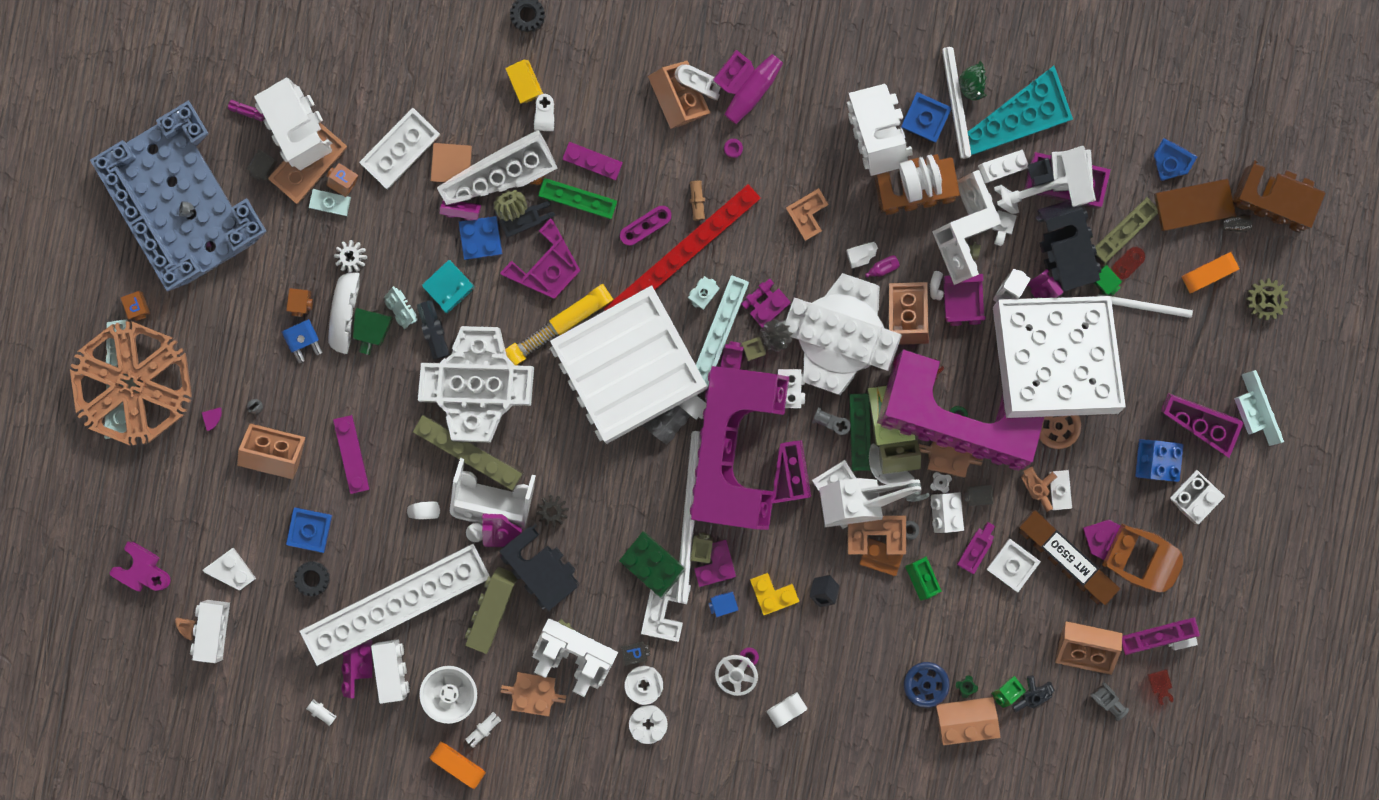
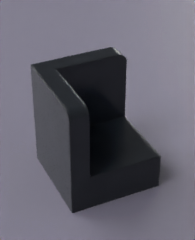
M1048 158L1027 165L1033 187L1054 181Z
M831 575L816 577L813 580L809 597L818 607L834 605L840 586Z

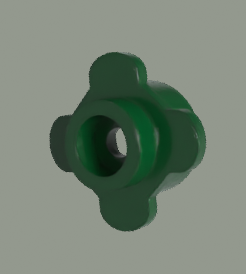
M967 675L962 681L956 682V688L961 691L963 698H968L973 692L976 693L978 691V686L974 684L973 677Z

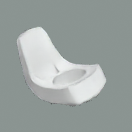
M437 502L415 503L408 506L407 514L412 519H435L439 517L440 507Z

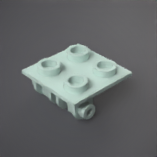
M393 286L384 296L385 304L396 315L397 323L406 329L410 324L418 321L417 315L412 308L409 309L411 305L406 306L408 301L405 300L406 298L401 290L398 291Z

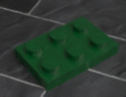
M642 531L619 560L660 598L666 595L686 570L679 561L644 531Z

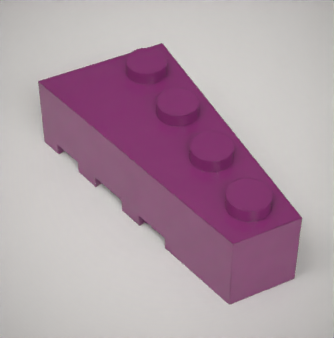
M1170 393L1167 394L1161 409L1164 414L1230 458L1244 423L1240 419Z

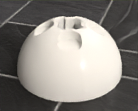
M443 666L431 671L423 680L420 688V701L424 711L432 719L441 723H455L463 720L472 712L477 700V688L474 680L466 671L455 666Z

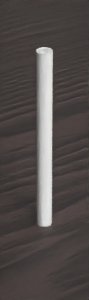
M1098 294L1097 297H1102V296H1107V295ZM1111 296V303L1114 305L1189 318L1193 314V310Z

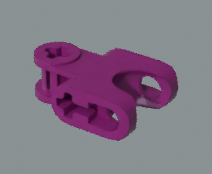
M127 541L124 549L133 558L132 567L129 570L113 567L109 572L110 576L139 592L144 585L155 591L163 590L171 582L169 574L156 566L160 558L137 543ZM157 577H161V578H160V581L162 582L161 584H157V583H158V580L156 579Z

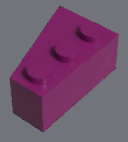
M802 440L781 443L772 503L811 497Z

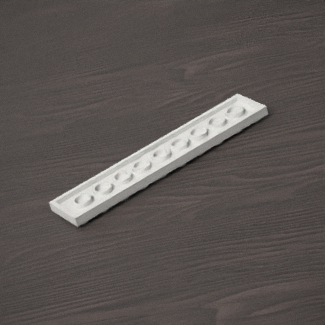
M471 544L300 630V633L316 665H319L486 581L489 574L474 544Z

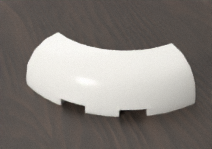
M346 273L338 279L332 301L328 343L335 351L344 354L348 353L351 343L353 322L351 318L359 290V273Z

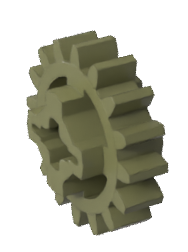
M1270 278L1266 279L1265 283L1263 280H1258L1259 285L1252 284L1254 290L1247 291L1251 295L1246 298L1251 303L1247 305V308H1253L1251 314L1258 313V319H1261L1263 316L1265 320H1269L1270 316L1272 319H1276V313L1283 315L1281 309L1288 308L1284 304V302L1289 301L1284 296L1288 291H1282L1284 285L1277 286V280H1274L1272 283ZM1263 287H1271L1273 289L1266 291ZM1256 295H1257V297H1258V303H1257V304H1256V301H1255ZM1265 296H1270L1269 303L1264 302L1266 300ZM1269 308L1272 312H1264L1262 309Z

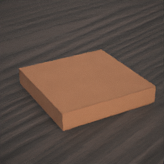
M434 143L431 182L445 183L471 166L472 146Z

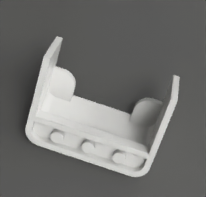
M460 458L453 481L450 514L455 518L483 524V514H503L508 518V521L514 525L517 524L523 531L528 517L536 476H531L529 486L525 484L517 485L514 488V492L477 484V477L472 472L463 471L464 459Z

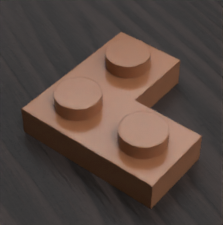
M819 188L786 207L787 212L805 241L822 232L813 214L829 204Z

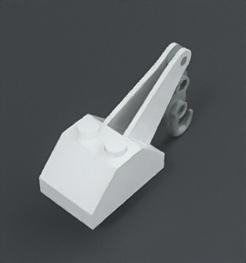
M856 478L837 481L819 488L825 527L882 520L881 507L901 498L915 502L929 497V493L920 495L922 491L920 480L878 486L877 480ZM902 489L881 497L879 496L881 492Z

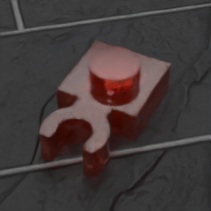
M1167 669L1147 674L1153 693L1159 692V704L1164 705L1162 699L1165 696H1168L1169 701L1173 702V696L1168 693V689L1173 687Z

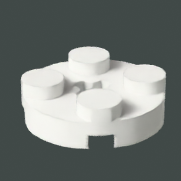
M638 666L627 675L625 691L634 702L641 705L651 704L661 695L663 680L655 668ZM641 680L649 682L650 685L647 686V690L639 688L638 684H641Z
M643 705L631 715L629 729L634 739L641 743L652 744L661 740L666 733L667 718L658 707ZM646 719H650V722L654 723V726H651L649 730L646 729V726H643Z

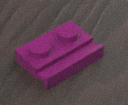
M1045 270L1027 284L1032 289L1030 292L1036 299L1056 298L1064 292L1059 282L1054 280L1053 276L1049 277L1047 274L1048 270Z

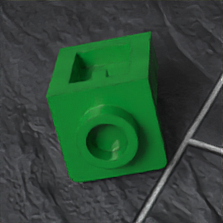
M1013 676L991 694L994 696L995 702L1002 708L1012 705L1026 690L1017 678Z

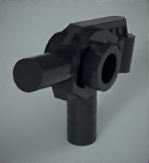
M1027 676L1029 689L1023 694V700L1012 706L1013 711L1016 713L1026 706L1034 709L1052 698L1055 691L1052 683L1047 682L1043 686L1036 688L1034 676Z

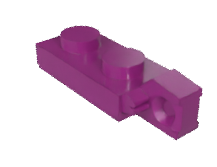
M987 522L983 530L978 528L956 565L974 575L993 542L994 536L991 535L995 527L993 524Z

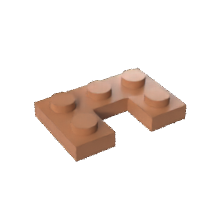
M883 516L882 520L848 524V554H867V535H886V554H906V516Z

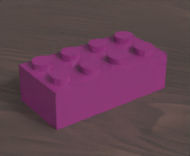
M1037 152L1032 154L1031 163L1048 158L1052 170L1050 155ZM1092 165L1093 190L1096 201L1083 204V206L1096 209L1102 207L1111 169ZM1029 171L1024 190L1033 187ZM1051 189L1036 194L1062 201L1071 199L1069 191H1053Z

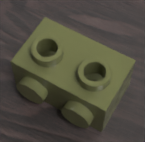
M913 440L879 445V461L882 474L920 469L921 453L918 441Z

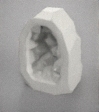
M871 242L846 250L851 269L868 264L870 259L876 256V250L878 249L876 243Z

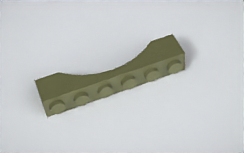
M422 415L413 431L459 460L460 458L464 459L466 464L512 491L524 474L470 442L452 441L447 428L425 415Z

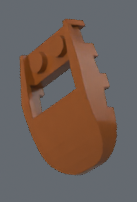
M1122 523L1102 565L1110 568L1116 575L1136 587L1154 592H1165L1176 582L1182 569L1183 556L1178 548L1161 536L1140 528L1129 527ZM1139 536L1158 544L1142 579L1123 571Z

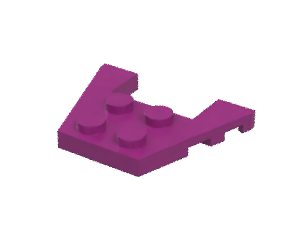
M550 218L539 232L553 246L527 274L512 260L500 274L555 299L581 270L554 221Z

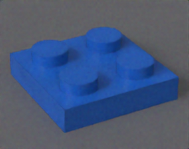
M917 92L901 128L936 143L952 107Z
M497 216L459 222L464 260L502 255Z
M294 507L286 545L325 553L332 515Z

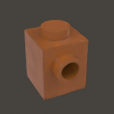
M289 288L286 311L292 312L291 316L297 317L309 314V310H312L313 299H310L311 291Z

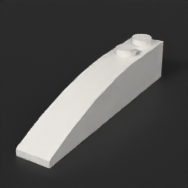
M537 130L470 166L438 186L437 189L447 205L480 195H488V193L496 191L501 192L509 188L524 186L557 169V166L540 131Z

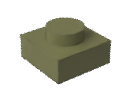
M760 337L742 343L748 361L766 355Z

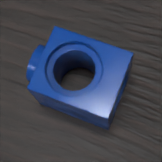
M733 591L711 597L712 602L708 603L711 614L715 613L716 617L738 611Z

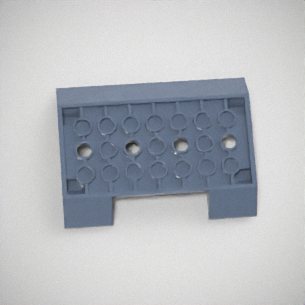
M189 100L156 120L157 125L127 143L122 140L90 159L166 291L189 284L252 246L267 232L247 198L232 207L197 146L209 133ZM155 144L158 146V152L152 155L149 153V147ZM171 177L177 178V184L174 187H169L168 180ZM181 201L189 202L194 206L197 213L194 219L190 220L188 217L179 216ZM209 242L216 244L213 252H208L206 249Z

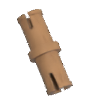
M702 181L689 182L691 189L690 204H692L693 220H704L703 203L705 198H703Z

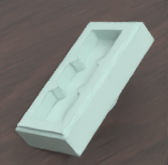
M313 189L309 208L347 216L351 197Z

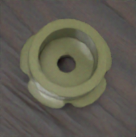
M974 242L973 245H969L972 259L978 260L981 245Z

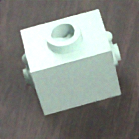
M704 276L703 279L701 278L698 281L697 287L690 291L688 299L692 301L694 307H700L704 310L720 288L716 285V281Z

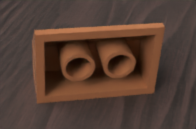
M688 61L662 67L648 76L670 129L685 125L710 114L702 93L679 83L675 78L677 67L689 65Z
M249 424L238 450L237 466L294 479L300 463L305 437Z
M1066 621L1061 632L1055 663L1112 675L1122 651V633Z
M993 697L943 703L936 706L942 745L1000 738L998 717Z

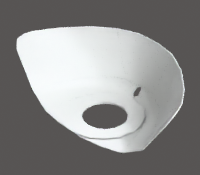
M874 443L871 445L869 462L875 478L887 485L914 480V477L908 471L882 474L879 461V447Z

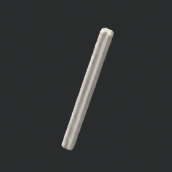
M946 47L942 49L959 155L960 158L966 159L971 157V150L954 50L952 47Z

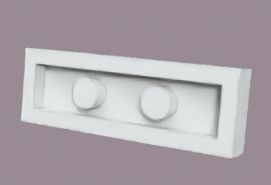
M1023 150L982 163L978 167L984 182L988 183L1027 169L1028 162Z

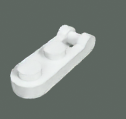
M680 65L677 67L675 78L679 83L711 99L718 100L720 96L718 93L721 87L712 81L713 76L690 65Z

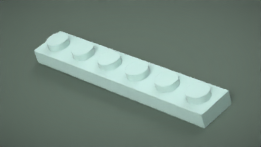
M732 275L696 363V367L707 387L710 382L708 381V373L711 367L716 366L749 284L748 281Z

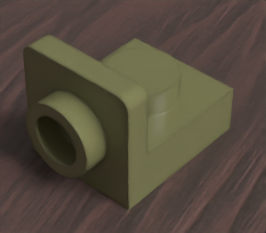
M708 533L694 535L691 561L710 563L714 537H710Z

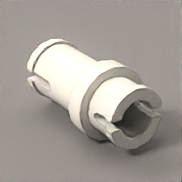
M314 699L306 708V710L312 713L313 717L317 716L328 726L337 717L325 709L322 703L319 704Z

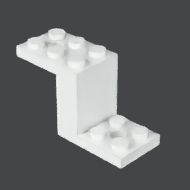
M979 170L957 180L959 193L969 216L932 231L954 285L979 275L977 265L972 259L970 248L965 239L1001 224L999 214L995 210L992 197L988 193Z

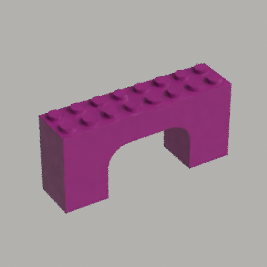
M902 350L894 359L877 423L881 424L883 428L889 430L894 428L900 430V433L904 435L913 434L922 441L931 440L941 447L950 446L960 453L969 452L979 459H991L992 463L998 465L1003 463L1009 465V468L1019 471L1033 462L1044 417L1006 418L1003 395L995 423H983L946 411L937 405L933 397V386L940 361L906 350Z
M712 366L708 373L709 389H707L705 394L707 404L703 411L704 426L700 432L702 441L698 449L699 463L695 469L696 485H694L692 490L694 500L690 507L691 520L769 530L774 491L747 488L738 483L733 473L739 424L745 415L756 411L784 415L789 377Z

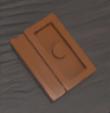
M868 538L867 554H862L859 564L896 576L903 554H886V543Z

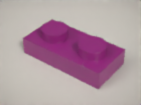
M443 200L440 207V214L447 217H461L466 220H478L481 211V205L466 202L446 205Z

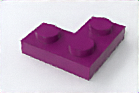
M726 539L712 544L711 564L694 568L699 587L736 577Z

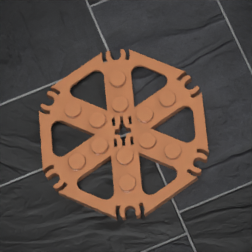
M128 321L124 330L120 328V323H116V332L114 324H112L77 351L84 354V357L82 355L74 356L80 359L79 365L71 364V367L78 369V372L70 369L76 414L84 410L78 417L88 416V421L84 424L85 426H89L94 422L88 429L125 444L131 445L130 437H132V445H137V437H141L142 443L145 444L147 443L145 435H147L148 443H150L184 416L178 410L187 412V409L182 407V402L190 403L191 400L184 398V395L192 397L186 353L178 357V355L183 353L184 349L174 350V345L178 343L176 340L168 344L174 338L135 322H132V330L131 324ZM144 334L160 341L161 347L139 364L136 336ZM109 338L115 340L118 367L98 360L93 356L94 349ZM172 364H177L180 367L182 387L177 391L151 380ZM85 376L110 385L107 390L90 403L85 402L83 399L81 380ZM133 378V382L136 383V385H139L140 387L131 386V388L129 389V385L125 381H122V379L131 380ZM144 399L170 410L169 418L154 429L149 428L147 425ZM122 403L124 405L127 431L124 433L105 427L102 423L103 418Z

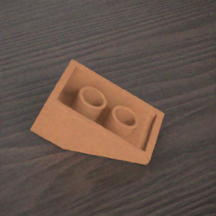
M927 282L889 283V330L902 335L899 345L929 344Z

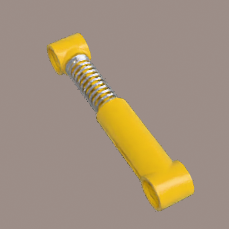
M601 284L585 297L550 319L548 326L542 327V330L539 329V332L536 331V334L534 333L533 336L528 337V340L525 339V342L514 343L506 348L507 357L515 366L526 360V356L532 350L538 349V346L541 347V344L544 345V342L546 343L547 340L552 339V336L564 334L614 299L604 284Z

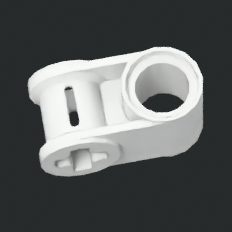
M541 94L537 98L534 131H554V101L548 94ZM544 98L551 102L546 108H543V105L540 104Z

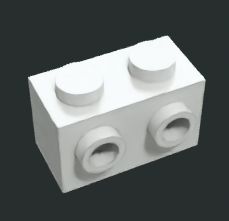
M778 369V375L789 377L785 408H801V404H805V393H801V385H805V382H803L804 374H801V370Z

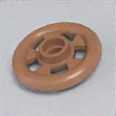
M1079 415L1070 416L1073 420L1071 425H1068L1065 419L1068 416L1054 418L1053 416H1045L1044 420H1050L1049 429L1043 428L1042 425L1039 439L1043 444L1053 449H1064L1076 442L1081 433ZM1058 422L1062 424L1060 430H1057L1055 427ZM1069 430L1072 434L1068 439H1065L1062 435ZM1050 433L1058 436L1056 441L1048 438Z

